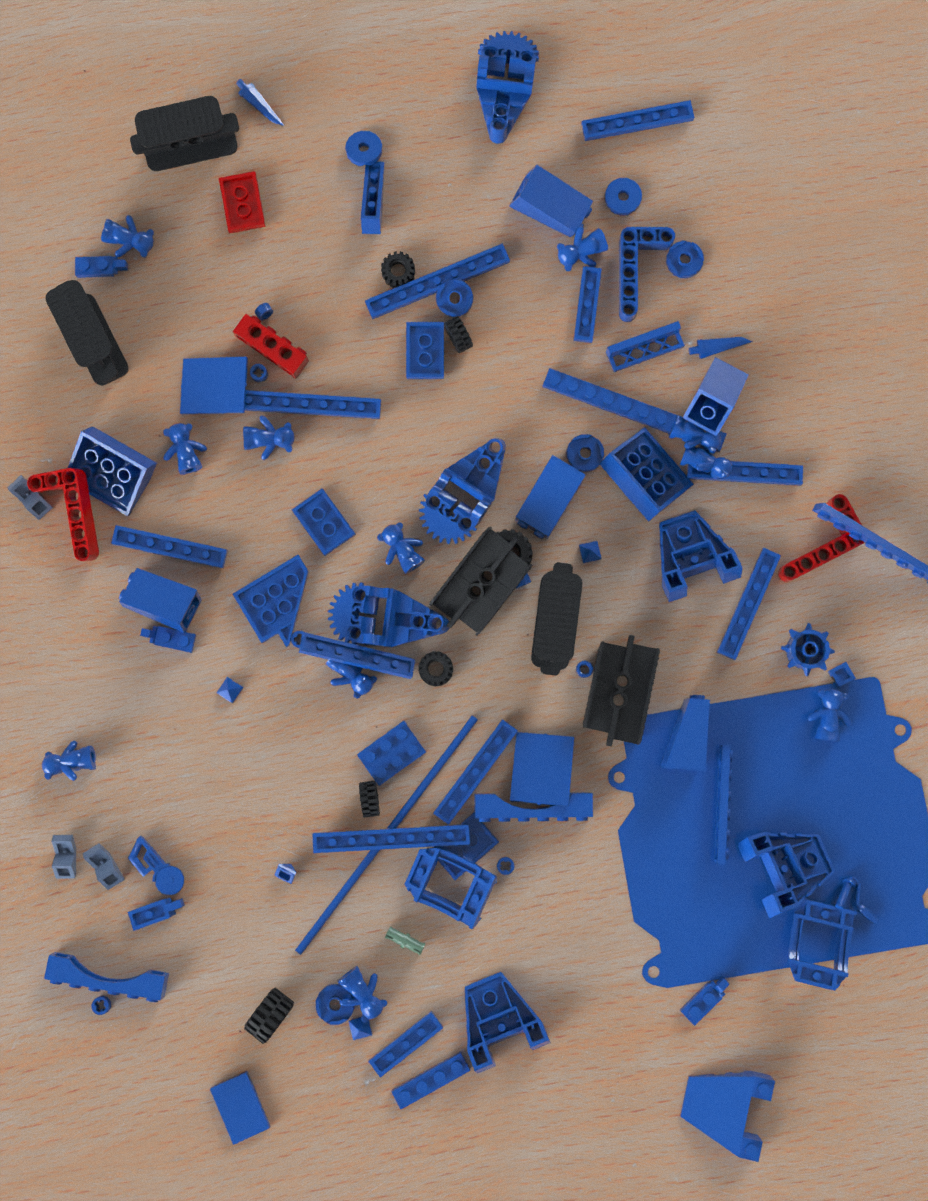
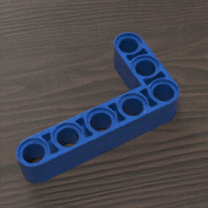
M626 227L622 230L619 239V317L622 321L631 322L638 311V250H668L675 239L673 229L669 227ZM630 236L633 240L627 241L624 239V237ZM648 236L651 238V241H645L643 237ZM667 236L670 241H664L661 237ZM630 254L633 258L626 259L624 255ZM630 272L633 276L629 278L624 273ZM630 290L633 295L627 296L624 291ZM630 308L633 311V313L626 314L624 312V309Z

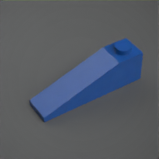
M376 162L373 165L365 166L361 209L362 234H381L384 162Z

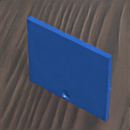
M248 357L183 359L180 414L245 413Z
M517 732L510 801L569 807L574 737L548 735L546 733Z

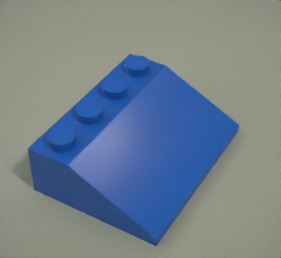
M92 426L81 431L68 468L81 469L85 472L89 495L129 516L148 485L157 463Z
M645 427L610 452L600 463V466L648 522L694 485Z

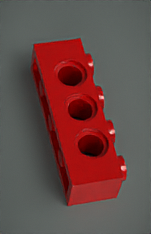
M245 314L232 331L235 337L296 379L309 362L306 356L307 353L300 347H297V349L291 345L292 342L286 337L280 338L272 327L263 326L261 324L262 321L256 316L252 315L250 317ZM260 331L261 335L259 337H253L254 332ZM270 342L277 343L274 348H268ZM286 352L292 353L288 359L283 358Z

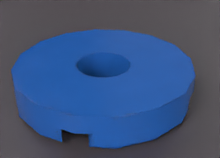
M370 131L354 133L346 142L345 150L347 157L357 166L373 165L382 155L380 138ZM363 146L369 148L367 151L364 152L359 150Z
M629 178L613 180L607 186L605 192L606 205L610 208L611 212L620 216L629 215L637 210L642 200V191L639 185ZM625 193L628 195V199L622 201L618 195Z
M684 240L676 242L671 246L666 256L668 270L679 278L695 276L700 271L704 261L702 249L696 243ZM686 255L689 257L690 262L683 263L680 257Z
M449 279L443 282L437 289V306L445 315L452 317L464 315L469 311L473 303V294L470 286L459 279ZM453 292L459 294L460 299L457 303L450 301V295Z
M581 434L574 437L566 450L569 465L581 472H591L597 469L604 458L602 443L589 434ZM588 449L591 455L588 458H583L580 455V451Z
M331 984L324 987L316 999L318 1016L330 1025H339L346 1022L351 1017L355 1006L341 1005L339 1009H332L330 1001L333 999L340 1001L346 998H353V996L340 984Z

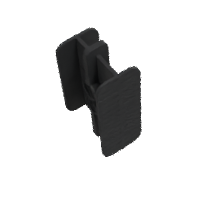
M204 96L138 112L135 116L137 134L130 137L133 152L136 155L144 153L148 167L152 171H161L234 154L238 147L235 133L239 131V124L236 114L222 115L219 102L215 97Z
M76 280L66 281L51 289L46 294L47 305L76 363L81 367H87L94 382L101 386L126 375L129 368L96 299L91 294H86L82 285Z
M491 526L482 533L470 551L467 552V555L452 572L451 576H449L448 580L430 601V606H436L451 618L447 627L451 628L460 619L477 632L476 636L483 631L533 566L511 551L519 539L514 537L509 543L493 531ZM484 571L492 573V580H487L484 577ZM473 586H478L481 589L480 595L473 593Z
M555 563L553 571L547 572L542 577L540 583L531 661L535 666L540 667L541 673L545 675H558L560 670L568 666L569 660L574 655L583 583L579 575L572 573L573 567L568 563Z
M629 635L626 647L601 641L598 648L596 665L584 714L583 728L608 733L606 746L612 747L613 739L640 745L644 733L643 730L649 709L648 706L650 704L660 649L633 644L634 635ZM619 676L627 678L626 686L622 687L617 683ZM615 695L623 697L624 702L621 706L614 704L613 698Z

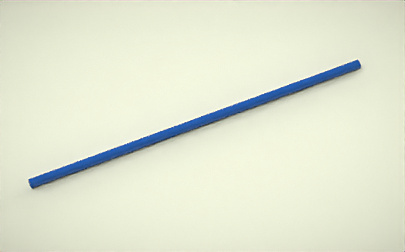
M474 716L470 717L387 829L399 826L478 719ZM370 850L295 949L297 953L301 955L380 850Z

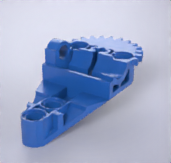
M503 31V35L496 32L495 37L489 35V40L484 39V44H480V49H478L480 56L476 88L489 138L496 144L503 143L507 139L532 94L535 64L539 62V51L537 50V45H533V40L527 41V36L520 38L521 33L514 36L513 31L509 35H507L506 31ZM506 64H509L508 78L523 79L524 82L491 79L487 77L488 75L504 77Z
M494 438L489 440L483 446L444 469L429 493L423 495L426 501H421L420 504L425 506V508L419 509V512L425 515L419 519L426 520L422 527L429 526L426 533L428 534L433 531V539L440 536V543L446 538L447 544H450L453 538L455 544H457L458 537L465 541L464 534L471 537L470 531L477 530L476 526L480 523L495 499L506 450V444L502 439ZM493 442L500 444L499 452L493 451ZM483 458H487L490 461L488 468L482 466ZM450 481L479 500L474 509L461 501L453 510L454 514L449 515L450 511L448 509L453 508L459 498L445 490ZM433 496L439 498V506H435L432 503ZM464 518L471 520V527L464 525Z
M362 582L359 583V586L356 583H352V589L349 585H345L346 592L339 589L341 596H333L336 603L330 602V605L334 609L328 610L329 613L333 614L328 620L334 621L330 628H336L333 634H340L339 640L342 641L345 638V642L349 643L351 641L355 645L359 643L363 645L394 647L440 635L449 630V627H447L449 619L404 593L392 588L365 586ZM365 592V598L361 600V594ZM379 598L387 599L382 636L375 635V618L359 616L362 613L377 615ZM421 618H423L424 622L422 626L419 627L418 622ZM441 619L442 624H441V626L437 629L436 623H437L438 620ZM360 630V636L357 638L356 632Z

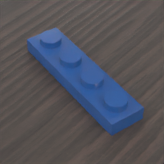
M583 266L573 341L593 342L602 268Z
M430 1011L370 1058L368 1062L381 1078L443 1029V1025L434 1013Z
M460 1051L392 1089L391 1092L399 1108L403 1109L469 1072L470 1067Z

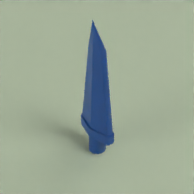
M239 79L236 83L241 89L238 94L272 123L284 126L255 88L254 84L250 83L247 85L242 79Z
M743 337L697 340V346L688 348L690 355L699 354V358L702 359L753 341Z

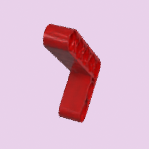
M66 468L30 476L27 486L33 492H50L63 489L75 558L79 561L96 560L99 555V548L85 472L81 469Z
M837 494L828 500L827 504L862 525L846 496ZM834 500H838L841 503V508L834 506ZM839 530L841 536L780 567L778 577L783 582L792 581L865 542L862 540L855 542L849 536L850 533L845 530ZM836 542L842 544V551L836 549ZM819 551H823L826 554L825 560L819 557ZM803 559L809 562L808 569L802 566ZM785 568L792 570L791 577L785 575Z

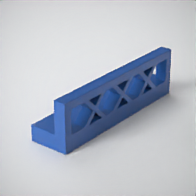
M679 321L608 346L606 354L613 372L683 348L685 345L679 333L681 329ZM675 335L678 342L677 345L671 346L665 343L667 337ZM653 342L662 345L657 352L648 350V347ZM639 349L644 353L641 358L636 359L630 356L632 350ZM618 355L626 358L624 364L616 366L613 357Z

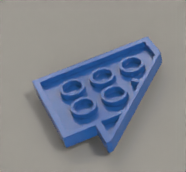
M299 555L233 593L234 598L261 643L279 634L285 646H290L291 636L294 631L309 573Z

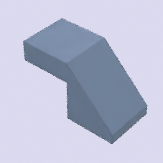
M20 475L7 488L23 503L24 507L32 515L40 520L53 507L40 492L31 491L27 486L28 480Z
M53 835L51 842L55 851L52 868L55 878H75L76 844L73 835Z
M100 843L83 853L84 859L95 869L97 880L107 890L125 880L111 854Z

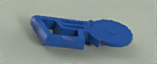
M142 835L139 836L128 857L129 861L143 877L153 870L155 873L152 882H155L157 889L162 894L174 895L178 893L184 885L182 871L177 867L170 866V863H165ZM142 845L147 850L143 857L149 865L147 869L137 858Z

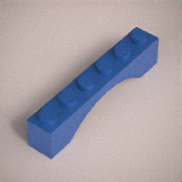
M494 793L474 794V817L479 818V822H491V818H498L499 822H510V818H518L520 822L530 821V818H537V821H549V818L557 817V821H569L568 817H576V821H588V817H593V793H570L569 807L549 805L534 809L511 805Z
M54 952L48 957L44 979L50 980L52 984L68 983L72 988L84 986L89 987L88 990L94 992L106 990L111 995H120L122 993L127 994L128 998L138 999L139 997H144L146 1001L158 1002V1000L165 997L169 973L148 970L132 978H106L88 970L74 955Z

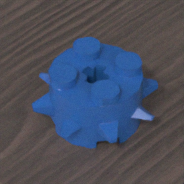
M811 623L807 624L805 631L797 632L790 629L791 638L787 645L781 646V650L786 651L789 661L787 667L795 666L803 669L805 676H809L812 668L827 670L825 661L829 658V654L835 653V650L830 648L828 640L826 641L829 633L827 631L820 633L819 631L812 630ZM807 645L808 648L811 649V652L809 653L805 652V647H807Z

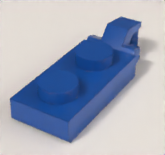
M114 256L75 257V276L78 278L114 277V275L118 274V271H128L126 260H121Z
M153 626L152 630L142 628L140 636L150 638L149 643L189 653L193 652L196 634L183 633L161 626Z
M171 897L164 898L129 911L128 915L133 931L176 915L175 910L185 906L183 898L173 902Z
M723 976L716 983L713 980L710 983L707 982L680 1011L695 1026L723 999L722 997L725 995L723 991L730 985Z

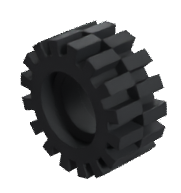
M395 251L394 255L389 253L388 258L385 257L383 259L384 263L381 264V272L387 285L390 284V287L394 288V286L398 287L414 280L415 265L413 259L409 258L407 253L404 255L400 251V254H397V251ZM395 264H402L406 270L402 276H395L391 273V268Z
M458 316L444 323L446 332L459 354L473 347L469 333Z
M439 651L427 653L422 657L418 666L421 679L430 686H442L453 675L451 659ZM437 661L443 665L444 670L440 676H432L429 673L428 668L432 662Z
M375 780L360 782L359 794L363 817L380 816Z

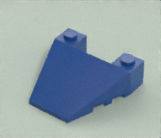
M695 510L659 522L662 588L668 602L687 597L688 586L685 578L716 568L723 584L741 578L743 567L736 552L724 543L723 538L717 535Z
M762 832L737 843L745 862L759 857L762 858L774 885L776 893L762 899L769 918L784 914L798 907L815 889L836 872L818 834L793 835Z
M502 972L465 986L467 1052L477 1074L496 1066L489 1048L490 1046L520 1033H525L532 1050L551 1043L543 1022Z
M751 1070L740 1073L729 1072L719 1075L688 1076L680 1117L739 1158L759 1162L763 1142L757 1134L745 1132L744 1130L751 1097L771 1101L775 1080L770 1075Z

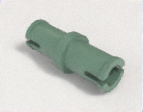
M391 926L385 936L386 939L399 944L401 948L404 949L405 947L418 955H421L425 943L410 937L409 933L404 934Z

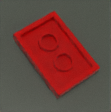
M256 172L220 177L219 183L229 234L266 227Z

